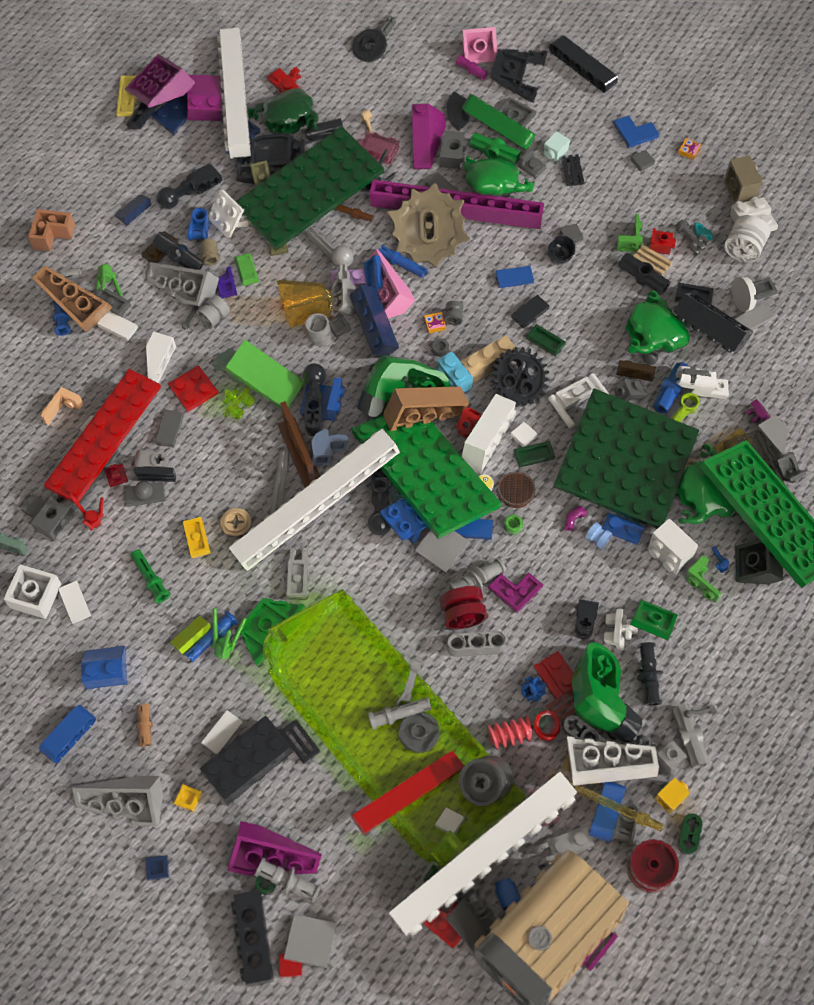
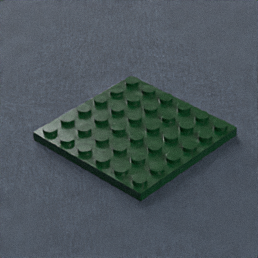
M593 388L553 487L658 529L665 523L699 429Z

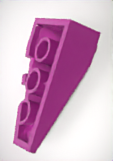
M429 103L412 104L414 170L431 169L446 129L445 114Z
M240 821L227 871L254 876L262 858H265V861L277 867L280 866L285 871L294 867V874H316L322 854L263 826Z

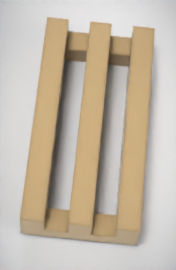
M642 245L637 253L633 255V257L641 262L650 263L653 266V270L662 276L672 265V261L645 245Z

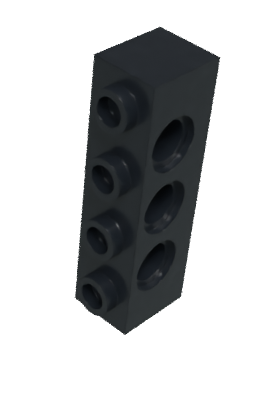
M259 889L234 894L231 909L232 914L237 916L234 931L235 936L240 939V945L237 946L238 959L243 961V968H240L241 981L245 982L247 987L274 982L262 893ZM246 912H254V918L251 921L246 922L243 920ZM249 934H257L255 943L248 944L246 942ZM255 955L260 956L259 965L255 967L249 965L251 957Z

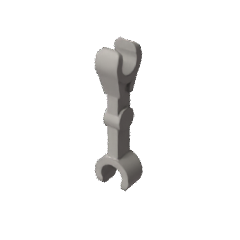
M414 659L412 661L408 681L406 682L404 693L397 701V707L401 705L402 700L407 703L411 702V692L422 664L421 660Z

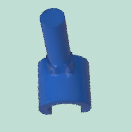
M714 546L712 550L719 561L715 566L723 573L729 568V560L723 558L717 547Z

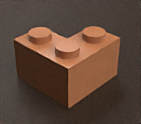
M37 209L28 236L33 250L50 252L54 238L71 240L76 226L71 213Z

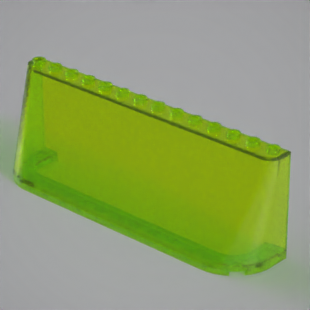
M343 589L269 628L263 645L264 659H268L271 668L268 672L274 684L372 802L452 750L464 766L474 759L489 755L482 744L473 737L468 728L457 719L456 715L449 710L442 699L434 693L428 683L418 673L411 692V702L428 697L432 710L424 712L430 714L438 723L439 739L437 744L425 753H414L407 750L399 739V726L404 718L395 720V723L392 725L388 723L373 730L368 712L375 713L384 710L387 706L390 708L397 707V701L404 693L411 666ZM404 700L401 701V705L407 703ZM460 771L387 820L418 856L428 863L433 861L438 863V866L443 867L524 802L528 797L523 790L513 782L511 792L504 799L487 806H477L469 802L462 794L459 785ZM445 808L465 818L456 835L451 830L445 833L435 827Z

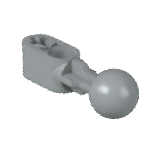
M340 245L335 247L331 253L332 263L338 267L336 280L332 284L333 310L350 316L355 312L350 294L356 288L351 283L347 267L353 262L354 256L349 247Z

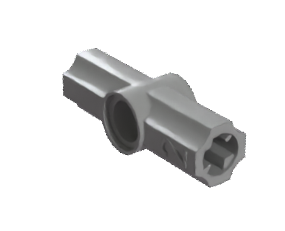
M678 705L672 708L671 711L678 728V739L682 741L680 744L682 748H685L691 768L698 769L709 765L710 761L703 744L702 730L699 725H696L693 715L690 718L684 715L686 710H691L690 705Z

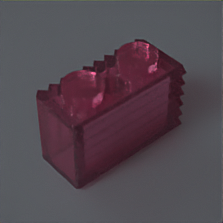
M367 132L363 142L360 144L377 161L380 160L384 150L387 148L388 152L383 163L392 165L399 151V141L393 137L381 136L376 132Z

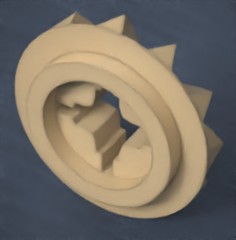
M233 508L223 514L220 524L222 530L228 536L231 535L236 538L239 535L244 536L245 532L250 530L252 522L247 511L241 508ZM236 517L238 518L239 522L241 523V524H238V527H237V528H235L234 525L231 524V523H234V522H235Z

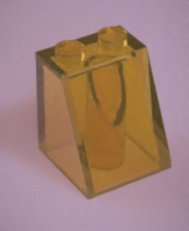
M289 280L277 281L280 302L290 329L305 325L307 318L315 313L324 314L327 318L331 317L330 310H333L332 297L329 289H325L324 283Z

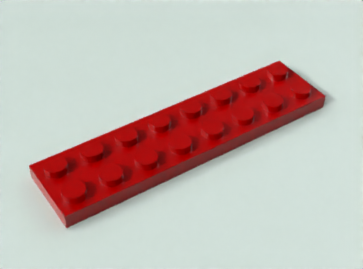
M128 369L45 482L44 487L71 502L73 501L69 494L72 493L80 501L161 389V385Z

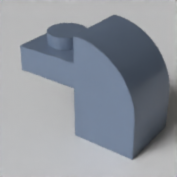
M328 429L318 432L313 437L310 449V458L313 466L330 465L332 452L346 451L349 441L348 435L335 434L329 436Z

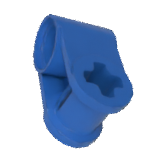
M196 208L192 212L188 227L189 241L208 238L210 221L204 208Z

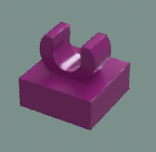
M757 399L750 403L753 408L746 411L748 416L753 413L756 414L755 418L751 420L753 423H758L760 419L766 421L771 418L762 403Z

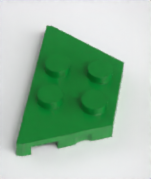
M262 598L246 617L247 620L240 634L256 666H260L306 609L304 604L299 603V605L289 604L287 601H274Z

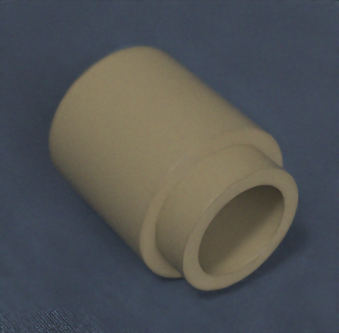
M210 238L201 241L199 246L202 260L205 261L204 263L210 266L217 264L219 259L217 242Z

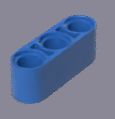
M77 705L41 743L39 751L53 763H58L62 759L61 756L64 757L76 744L75 741L78 742L91 728L90 725L92 726L95 723L96 717L82 705Z
M612 781L604 783L589 836L610 842L626 786Z

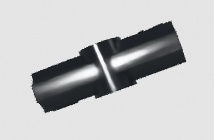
M159 232L155 236L152 245L168 255L172 262H178L185 268L202 269L205 261L190 252L186 245L177 243L163 232ZM176 249L180 251V257L176 254Z
M625 253L618 263L620 268L635 277L638 284L647 285L659 294H664L671 281L654 271L650 263L641 262L629 253Z

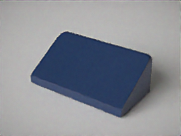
M138 195L116 213L115 217L127 226L152 205L150 198Z

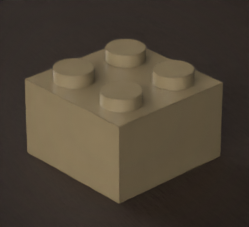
M749 155L730 160L724 183L733 203L738 201L743 203L759 196L763 179L757 172L756 163L752 161Z

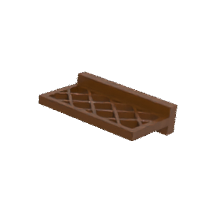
M286 401L280 403L283 422L278 423V428L305 488L313 480L321 476L317 467L313 466L309 448L295 417H292Z

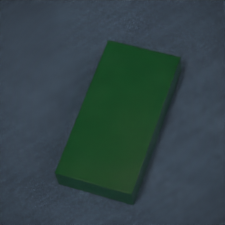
M535 324L526 335L528 341L555 357L566 345V341L538 324Z
M550 441L514 449V455L519 468L555 460V454Z

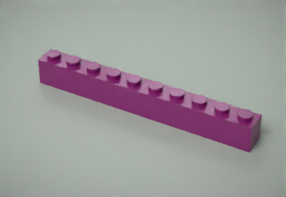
M373 180L370 189V206L398 210L401 208L403 201H408L411 198L412 189L423 192L430 187ZM438 188L441 193H449L454 200H464L461 214L465 219L541 229L544 210L543 202Z

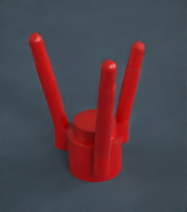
M72 493L69 494L84 516L83 524L91 531L101 524V518L104 517V498H100L99 512L95 510L86 511Z

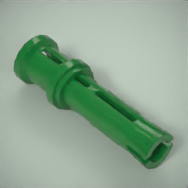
M140 549L133 551L130 557L147 582L146 588L152 592L155 603L159 604L169 599L171 593L163 586V580L156 576Z

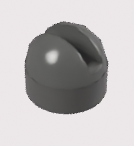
M657 351L644 354V362L649 365L655 364L658 361Z

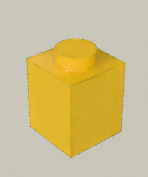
M674 777L657 794L655 800L671 814L689 796L690 792L683 781H678Z

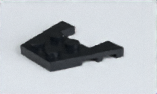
M498 49L490 78L534 103L538 88L523 84V76L527 62L544 66L548 51L542 50L540 53L533 52L532 50H529V52H519V49Z

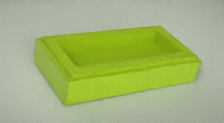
M198 616L169 643L183 654L205 635L212 626L202 617Z

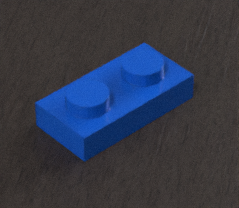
M608 513L602 527L603 530L610 531L613 536L638 545L645 528L643 525L612 513Z

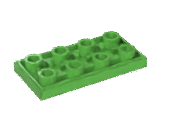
M247 340L242 342L224 368L280 409V403L286 401L289 408L305 384L302 379Z

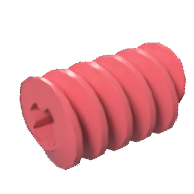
M526 716L525 721L519 717L517 723L514 719H511L509 725L506 721H502L501 727L498 723H494L493 729L490 725H487L490 743L494 745L496 750H499V743H502L504 748H507V741H510L512 746H515L516 739H518L520 744H523V738L525 737L529 743L531 742L532 730L528 716Z

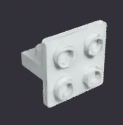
M220 190L208 214L209 220L227 238H231L236 227H247L249 225V222L242 216L244 210L224 190Z

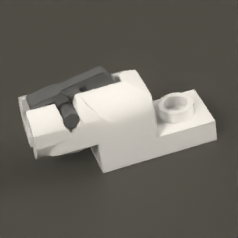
M679 366L676 378L680 379L676 381L677 385L691 388V393L698 396L718 399L728 398V380L717 379L715 371Z

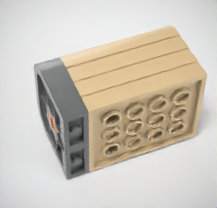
M566 850L562 855L558 853L551 861L552 865L547 871L545 869L542 870L536 877L537 881L534 886L531 887L529 885L521 893L520 901L517 904L513 902L506 909L505 917L502 920L498 918L491 925L490 933L486 937L482 935L474 944L476 946L474 954L477 963L518 1005H547L583 965L585 957L589 956L597 948L601 939L608 936L622 921L630 903L580 856L571 850ZM543 926L551 932L552 943L548 949L538 951L530 945L529 933L534 927Z

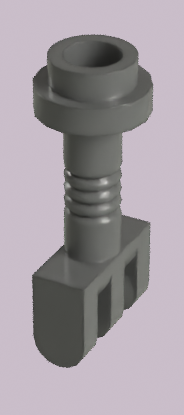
M682 219L675 225L676 231L678 233L683 232L693 242L689 245V248L698 255L700 252L696 247L703 251L705 246L702 242L707 246L711 243L703 234L699 238L694 235L688 228L689 223Z

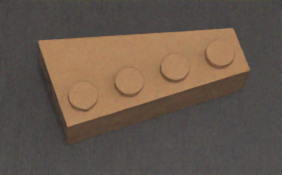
M47 266L41 268L32 277L86 332L113 308L108 302L83 289Z
M461 387L399 388L394 390L383 416L390 431L397 430L398 426L404 425L405 428L412 427L413 423L421 421L423 424H426L435 418L444 420L461 416L463 409L468 406L469 402Z

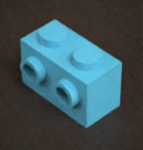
M453 352L437 360L436 369L447 376L450 387H461L464 393L472 389L473 377Z

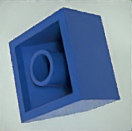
M126 646L85 650L81 662L82 683L86 689L127 684Z

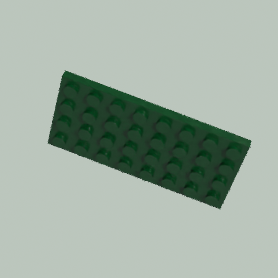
M341 126L235 202L244 210L242 216L276 251L382 175L385 170Z

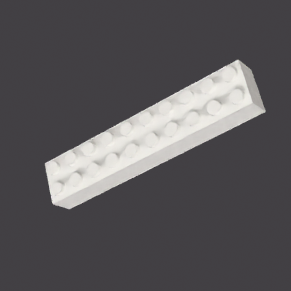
M561 772L556 774L390 911L389 914L406 937L409 934L412 937L423 929L421 924L424 921L428 920L429 923L440 915L438 910L444 905L446 908L451 906L457 900L456 895L462 891L465 894L474 886L473 881L479 877L482 880L491 872L492 869L490 867L494 863L497 866L507 859L509 856L507 853L511 849L515 852L526 842L524 838L528 835L530 838L535 836L542 828V823L546 822L548 825L557 817L560 808L564 811L576 800L574 796L577 791Z

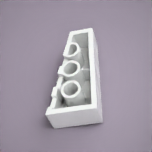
M495 394L464 444L462 458L479 475H481L496 445L499 444L502 434L507 431L509 421H513L517 412L514 410L516 402L498 394Z
M567 736V749L573 786L658 777L659 765L655 747L635 744L621 745L607 741V743L596 742L593 739L579 740L575 739V737Z

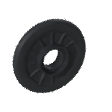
M376 29L361 31L354 38L352 44L354 55L364 62L378 60L387 49L386 37ZM372 42L374 43L372 48L368 49L365 47L367 43Z

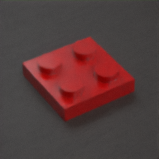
M199 365L168 383L169 388L187 412L219 394L216 387Z

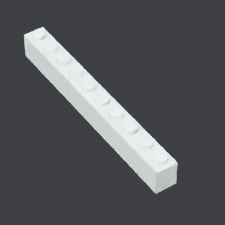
M239 27L220 29V36L217 39L219 58H222L219 59L220 69H223L220 70V78L223 80L221 81V90L224 92L221 93L222 103H225V105H222L223 115H226L223 117L224 127H227L224 129L225 139H228V141H225V149L229 151L230 158L251 156Z
M383 429L375 432L370 439L358 445L352 453L344 456L335 466L327 469L321 477L313 480L303 491L296 493L290 501L282 504L272 515L265 517L263 522L251 528L241 539L234 541L229 549L247 571L400 453L397 445Z

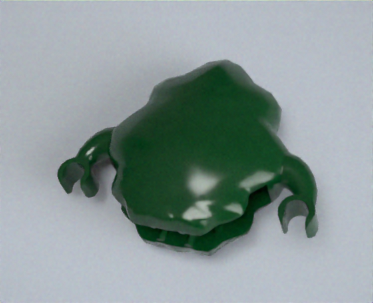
M301 88L281 91L276 96L247 110L248 118L254 117V120H258L257 113L263 112L262 116L266 119L264 124L269 132L273 134L290 135L298 132L305 125H307L308 129L312 126L314 130L318 128L319 116L312 109L314 101Z

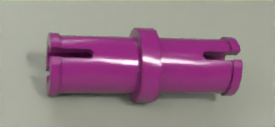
M463 55L457 58L456 64L467 70L468 74H473L481 81L487 77L488 71L479 67L476 62H471Z

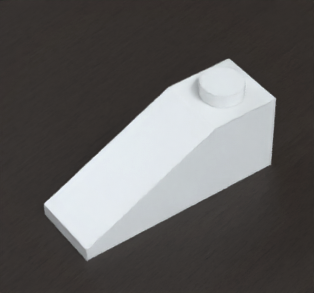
M153 332L146 341L148 378L159 383L176 348L173 337Z

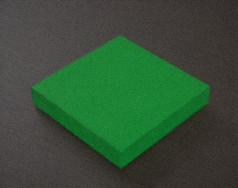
M640 600L630 625L669 640L678 615L647 601Z

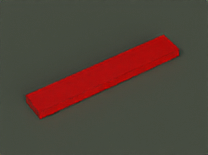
M452 750L354 813L351 818L362 834L365 835L462 771L464 764Z

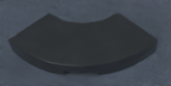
M453 91L447 102V115L453 127L460 131L470 121V117L462 109L466 98Z

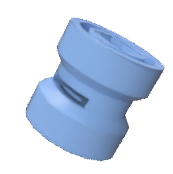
M596 522L589 529L585 538L589 541H594L596 546L602 549L612 537V533L608 530H603L602 526Z

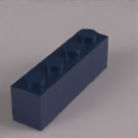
M361 284L350 294L371 353L378 356H390L399 348L378 291L375 287Z

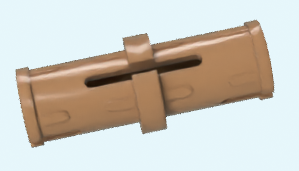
M138 704V723H136L139 738L138 746H152L151 728L153 723L150 722V704H142V706Z

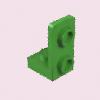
M639 214L635 215L634 236L618 235L617 251L637 252L639 246H642L643 235H640V231H642L643 223L639 221Z
M703 555L688 570L685 578L692 587H697L701 590L706 599L713 600L716 603L721 596V592L702 577L708 570L707 564L709 562V559Z

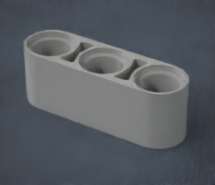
M501 631L456 633L449 637L447 650L453 657L500 654L505 649L506 637ZM499 640L502 644L497 646L492 644V641ZM478 641L482 645L479 647H475L472 645V643ZM453 643H459L462 646L460 648H454L451 645Z

